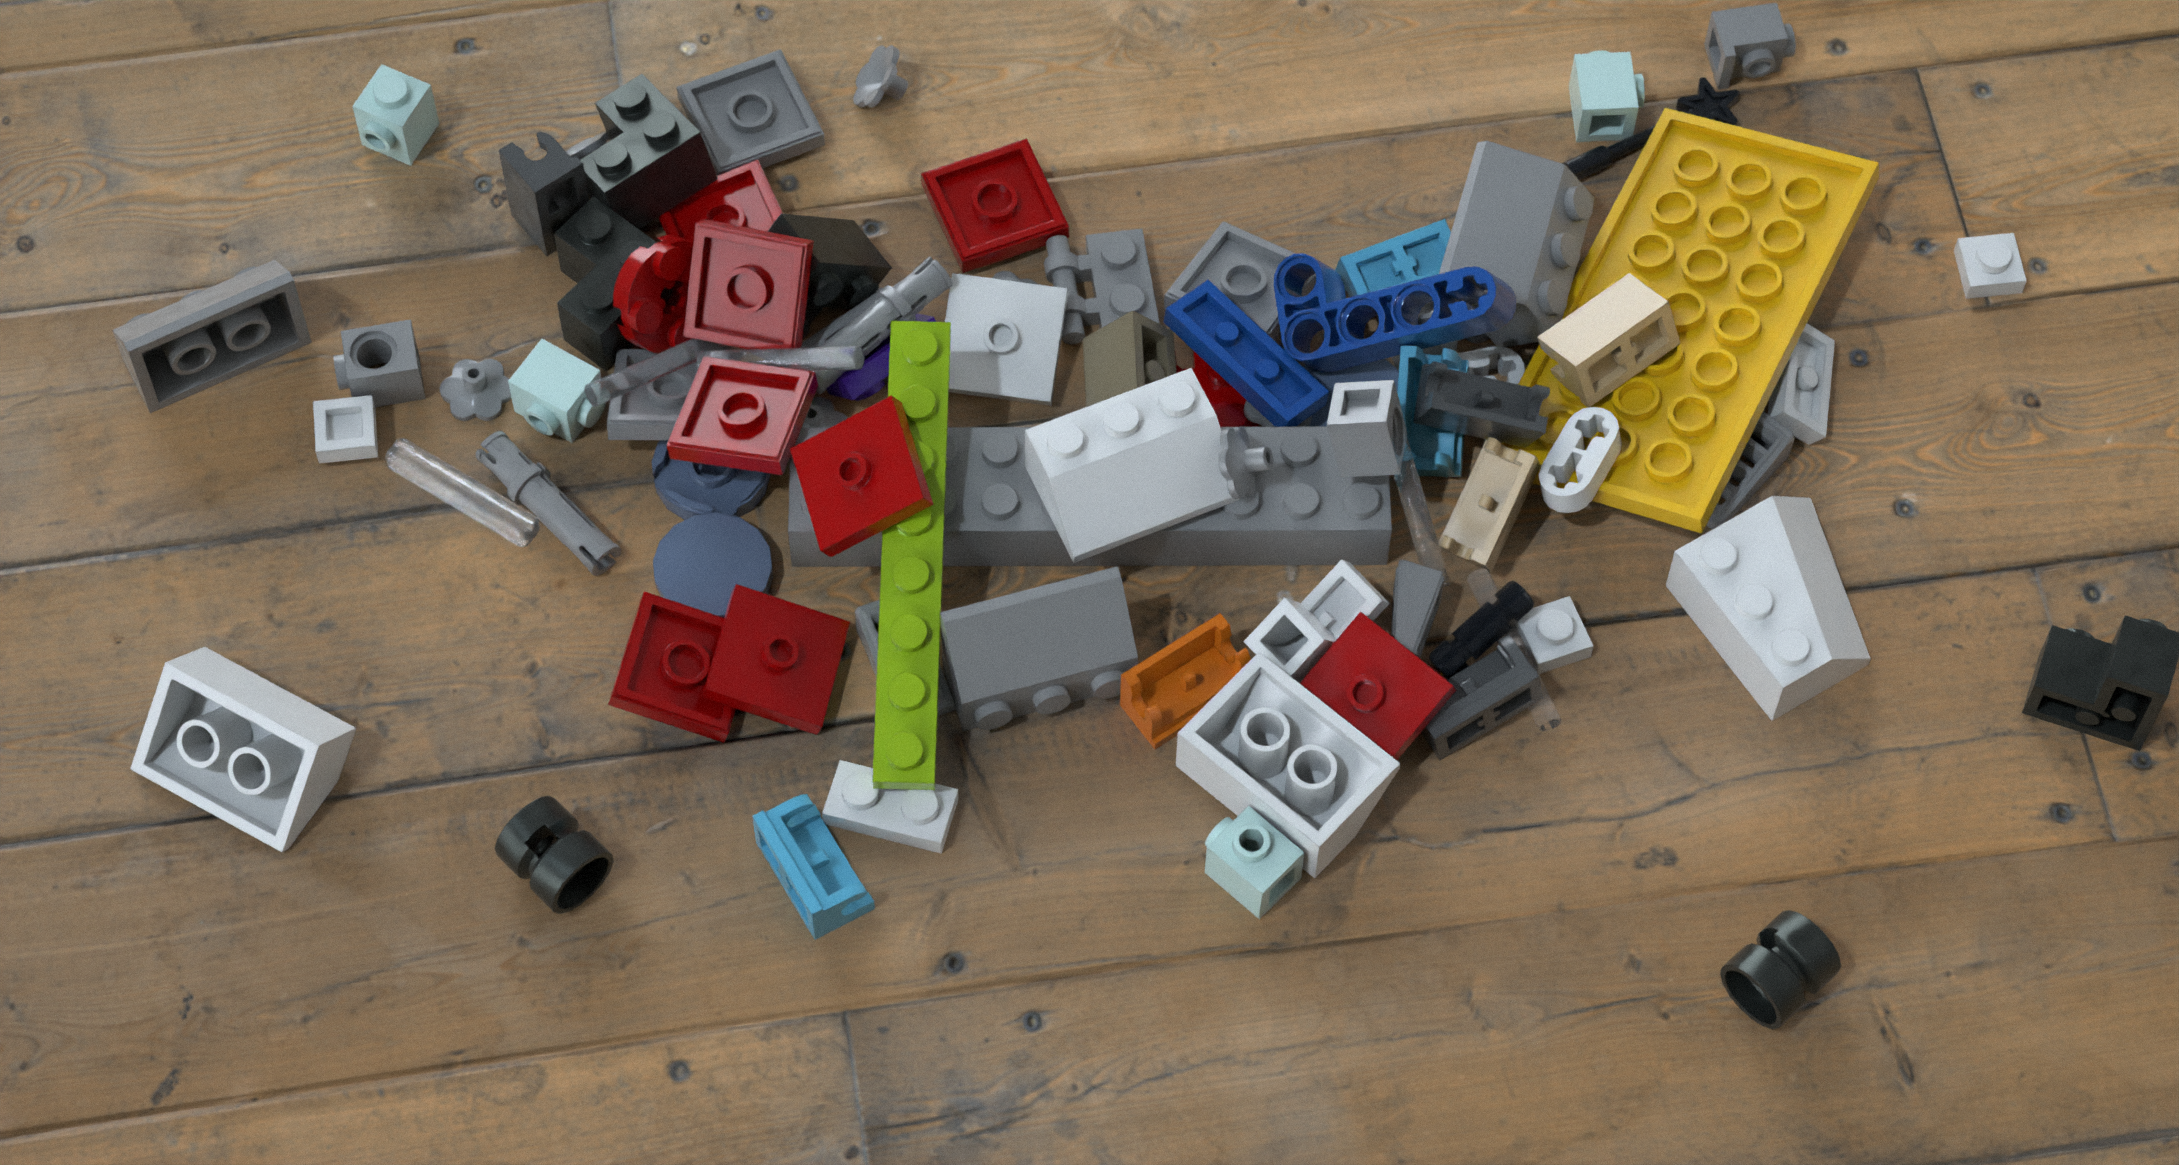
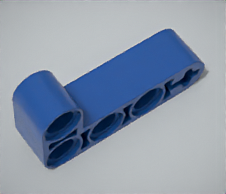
M1304 253L1286 257L1278 265L1274 274V292L1284 349L1292 358L1320 372H1334L1400 355L1401 346H1418L1421 349L1496 331L1506 326L1516 310V296L1513 289L1500 278L1477 266L1464 267L1346 298L1341 276L1333 268ZM1316 274V284L1313 290L1308 295L1302 296L1304 282L1310 276ZM1433 301L1434 311L1431 318L1419 325L1418 315L1425 304ZM1478 303L1479 307L1475 308L1472 304ZM1378 315L1379 325L1376 332L1371 337L1365 339L1364 328L1367 322ZM1324 329L1322 345L1311 353L1310 343L1313 336Z

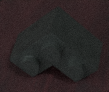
M643 74L620 86L595 103L610 141L580 159L584 166L588 194L590 199L594 196L636 228L644 227L718 179L701 132Z
M593 196L554 233L561 272L577 283L557 302L564 341L607 372L615 364L617 349H631L634 344L625 339L617 325L624 326L621 320V310L613 307V292L616 279L623 264L632 252L640 246L649 249L657 242ZM664 287L660 298L666 304L671 296L672 289Z
M780 214L768 230V232L814 241L802 340L808 335L810 324L823 307L854 308L876 293V290L879 289L878 285L892 269L854 220Z
M2125 615L2112 644L2095 639L2090 633L2081 629H2064L2052 625L2039 653L2022 713L2140 751L2170 691L2179 659V632L2168 629L2164 624L2156 620L2136 619Z

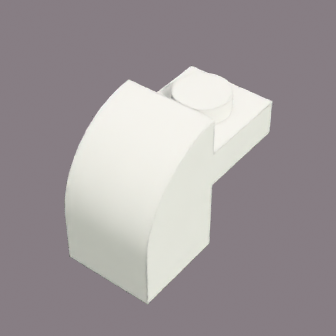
M1341 559L1301 603L1284 597L1244 640V643L1255 654L1258 652L1262 653L1300 683L1360 611L1374 621L1390 603L1350 562Z

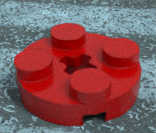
M664 235L657 237L661 242L655 243L649 249L640 246L627 258L616 279L613 292V307L621 310V320L624 326L617 325L621 334L630 343L657 354H668L674 351L688 353L694 350L700 342L699 339L683 336L693 242L674 235ZM664 287L672 289L671 296L666 304L660 298Z

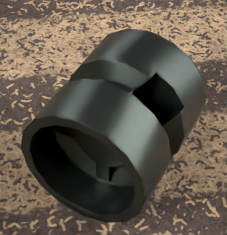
M544 796L530 802L512 817L497 838L495 852L519 878H531V890L553 912L562 914L580 906L596 892L610 873L614 860L613 855L590 832L585 830L578 831L577 819L555 798Z
M1791 910L1781 912L1758 934L1756 939L1757 945L1753 943L1745 945L1722 967L1720 972L1722 984L1736 1005L1752 1020L1770 1029L1780 1028L1803 1006L1805 990L1816 994L1839 973L1841 968L1840 956L1826 934L1810 919Z

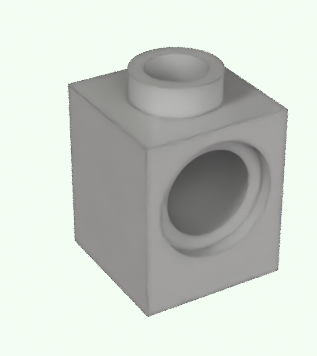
M411 319L341 331L344 354L333 356L339 390L350 389L352 397L372 395L375 407L426 399L419 352ZM375 364H386L383 367L377 369H369V367Z
M1394 380L1335 383L1327 428L1341 477L1400 474L1408 432Z

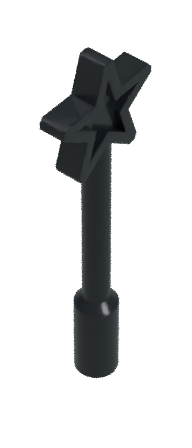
M1702 77L1699 79L1697 95L1680 97L1677 101L1676 109L1680 112L1736 126L1737 119L1729 109L1737 103L1739 91L1734 89L1716 92L1708 80ZM1656 125L1608 147L1600 145L1562 164H1565L1580 180L1610 166L1612 160L1644 146Z

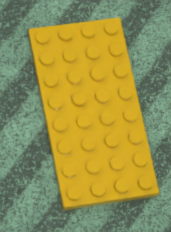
M1668 108L1663 110L1571 284L1567 306L1562 317L1564 319L1630 273L1669 301L1680 340L1678 346L1591 406L1604 408L1613 413L1618 420L1622 444L1618 457L1592 501L1694 532L1703 533L1879 179V162ZM1539 344L1518 385L1532 388L1537 384L1549 387L1550 394L1547 399L1542 401L1539 410V416L1548 417L1546 433L1526 448L1506 443L1501 444L1515 451L1521 449L1535 455L1542 465L1570 417L1581 409L1588 407L1581 402L1578 396L1555 378L1551 369L1559 363L1551 359L1541 349ZM1596 432L1592 438L1583 437L1585 451L1595 436L1604 438L1603 432ZM1576 469L1566 483L1556 482L1557 488L1564 489L1568 482L1578 483ZM1539 471L1533 484L1540 485Z

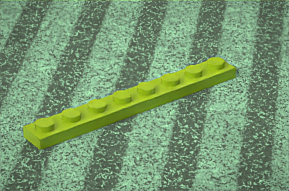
M891 321L888 397L892 395L902 402L934 505L882 531L873 789L935 790L951 322Z

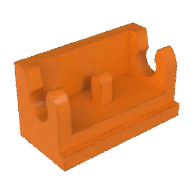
M1221 613L1121 674L1120 706L1154 749L1176 737L1178 732L1251 660L1246 648L1238 652L1234 649L1230 641L1232 636L1230 624Z

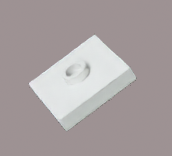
M952 273V287H950L945 317V322H951L949 392L1052 406L1068 289Z

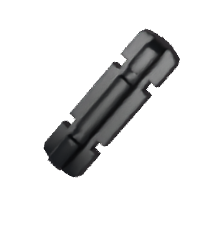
M1515 581L1506 583L1494 594L1497 600L1493 604L1487 601L1452 633L1455 637L1454 640L1450 643L1444 640L1430 653L1429 659L1432 665L1443 677L1449 679L1467 668L1469 665L1466 661L1470 657L1477 660L1511 629L1508 623L1513 618L1519 621L1533 608L1534 602L1531 596L1520 584Z

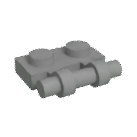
M1142 228L1086 235L1085 248L1087 255L1076 256L1072 253L1066 236L1057 235L1046 241L1048 256L1044 260L1046 279L1054 287L1068 289L1062 332L1064 343H1080L1085 338L1084 326L1099 324L1101 329L1132 310L1160 324ZM1091 281L1094 298L1084 299L1078 296L1076 283Z

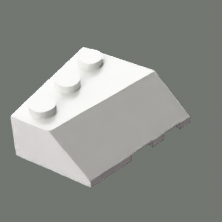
M1771 496L1674 552L1665 586L1771 721L1869 665L1871 658L1811 498Z

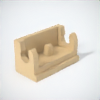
M1630 273L1537 337L1541 349L1551 359L1559 363L1551 369L1552 374L1567 389L1578 396L1581 402L1588 408L1680 344L1669 301Z
M1489 437L1481 449L1436 548L1492 573L1540 469L1541 464L1537 457L1521 449L1518 451L1502 445L1499 440Z

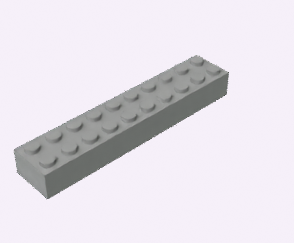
M1327 426L1243 427L1248 434L1252 448L1268 446L1273 454L1272 469L1259 471L1255 474L1256 490L1253 496L1239 498L1238 501L1076 563H1073L1025 467V430L1032 427H948L943 566L1337 565L1341 559L1350 562L1352 565H1387L1392 532L1389 475L1341 477ZM1220 427V429L1222 431L1223 429L1234 427ZM801 428L795 446L828 428ZM791 454L788 536L792 567L881 566L882 531L833 557H829L820 551Z

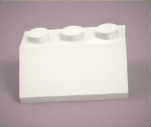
M1192 368L1025 430V467L1073 563L1239 500L1231 497L1227 487V480L1220 472L1218 461L1219 454L1222 451L1220 425L1217 415Z
M203 647L165 662L130 769L278 851L284 852L291 847L338 782L356 728L218 653Z
M1260 652L1177 735L1176 766L1237 816L1248 806L1254 809L1304 852L1302 868L1314 878L1357 835L1400 768V763Z

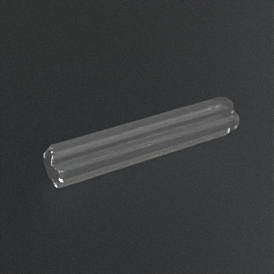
M399 438L388 449L385 459L387 467L391 471L515 545L527 547L533 538L537 536L540 525L536 515L410 440Z

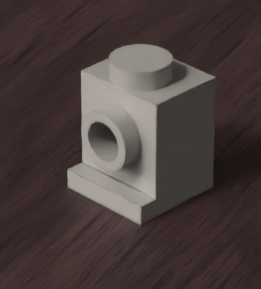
M1777 2L1713 11L1711 13L1704 46L1718 90L1729 88L1731 78L1744 76L1758 78L1771 72L1780 71L1783 58L1794 56L1796 49L1794 31L1790 23H1783Z

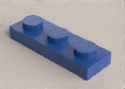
M1206 280L1166 308L1163 323L1275 427H1296L1326 406L1329 391L1211 281Z

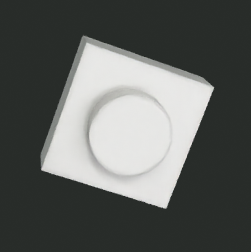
M2014 233L1957 239L1954 255L1966 299L2023 292L2027 280Z
M372 395L313 401L315 451L319 464L378 457L376 410Z
M1570 596L1534 607L1519 621L1513 619L1512 626L1531 666L1534 667L1538 674L1589 658L1592 655L1594 645Z

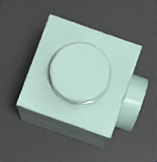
M1598 50L1588 54H1574L1569 81V94L1576 142L1616 141L1633 135L1638 109L1644 106L1645 87L1643 75L1634 74L1631 52L1611 53Z
M383 64L380 65L352 106L362 145L410 166L439 125L431 85Z
M544 339L538 342L508 380L514 412L522 415L529 425L538 432L548 436L554 433L573 443L585 426L590 428L599 420L605 408L606 398L600 370Z
M1250 806L1234 820L1226 817L1220 821L1205 841V846L1207 847L1205 873L1258 919L1263 917L1301 879L1304 852Z

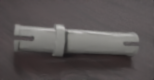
M930 256L927 257L908 276L893 287L887 285L877 293V300L835 333L815 352L796 364V369L815 372L818 382L816 392L821 394L848 369H851L890 336L891 321H916V314L924 309L933 299L952 287V280L949 274L938 261L933 260Z
M503 431L494 432L480 444L489 453H486L483 449H477L475 457L507 487L508 497L516 505L521 503L525 505L588 568L593 576L603 574L615 564L616 561L608 554L610 553L614 558H617L621 554V548L608 538L550 480L551 473L541 462L535 464L528 459Z

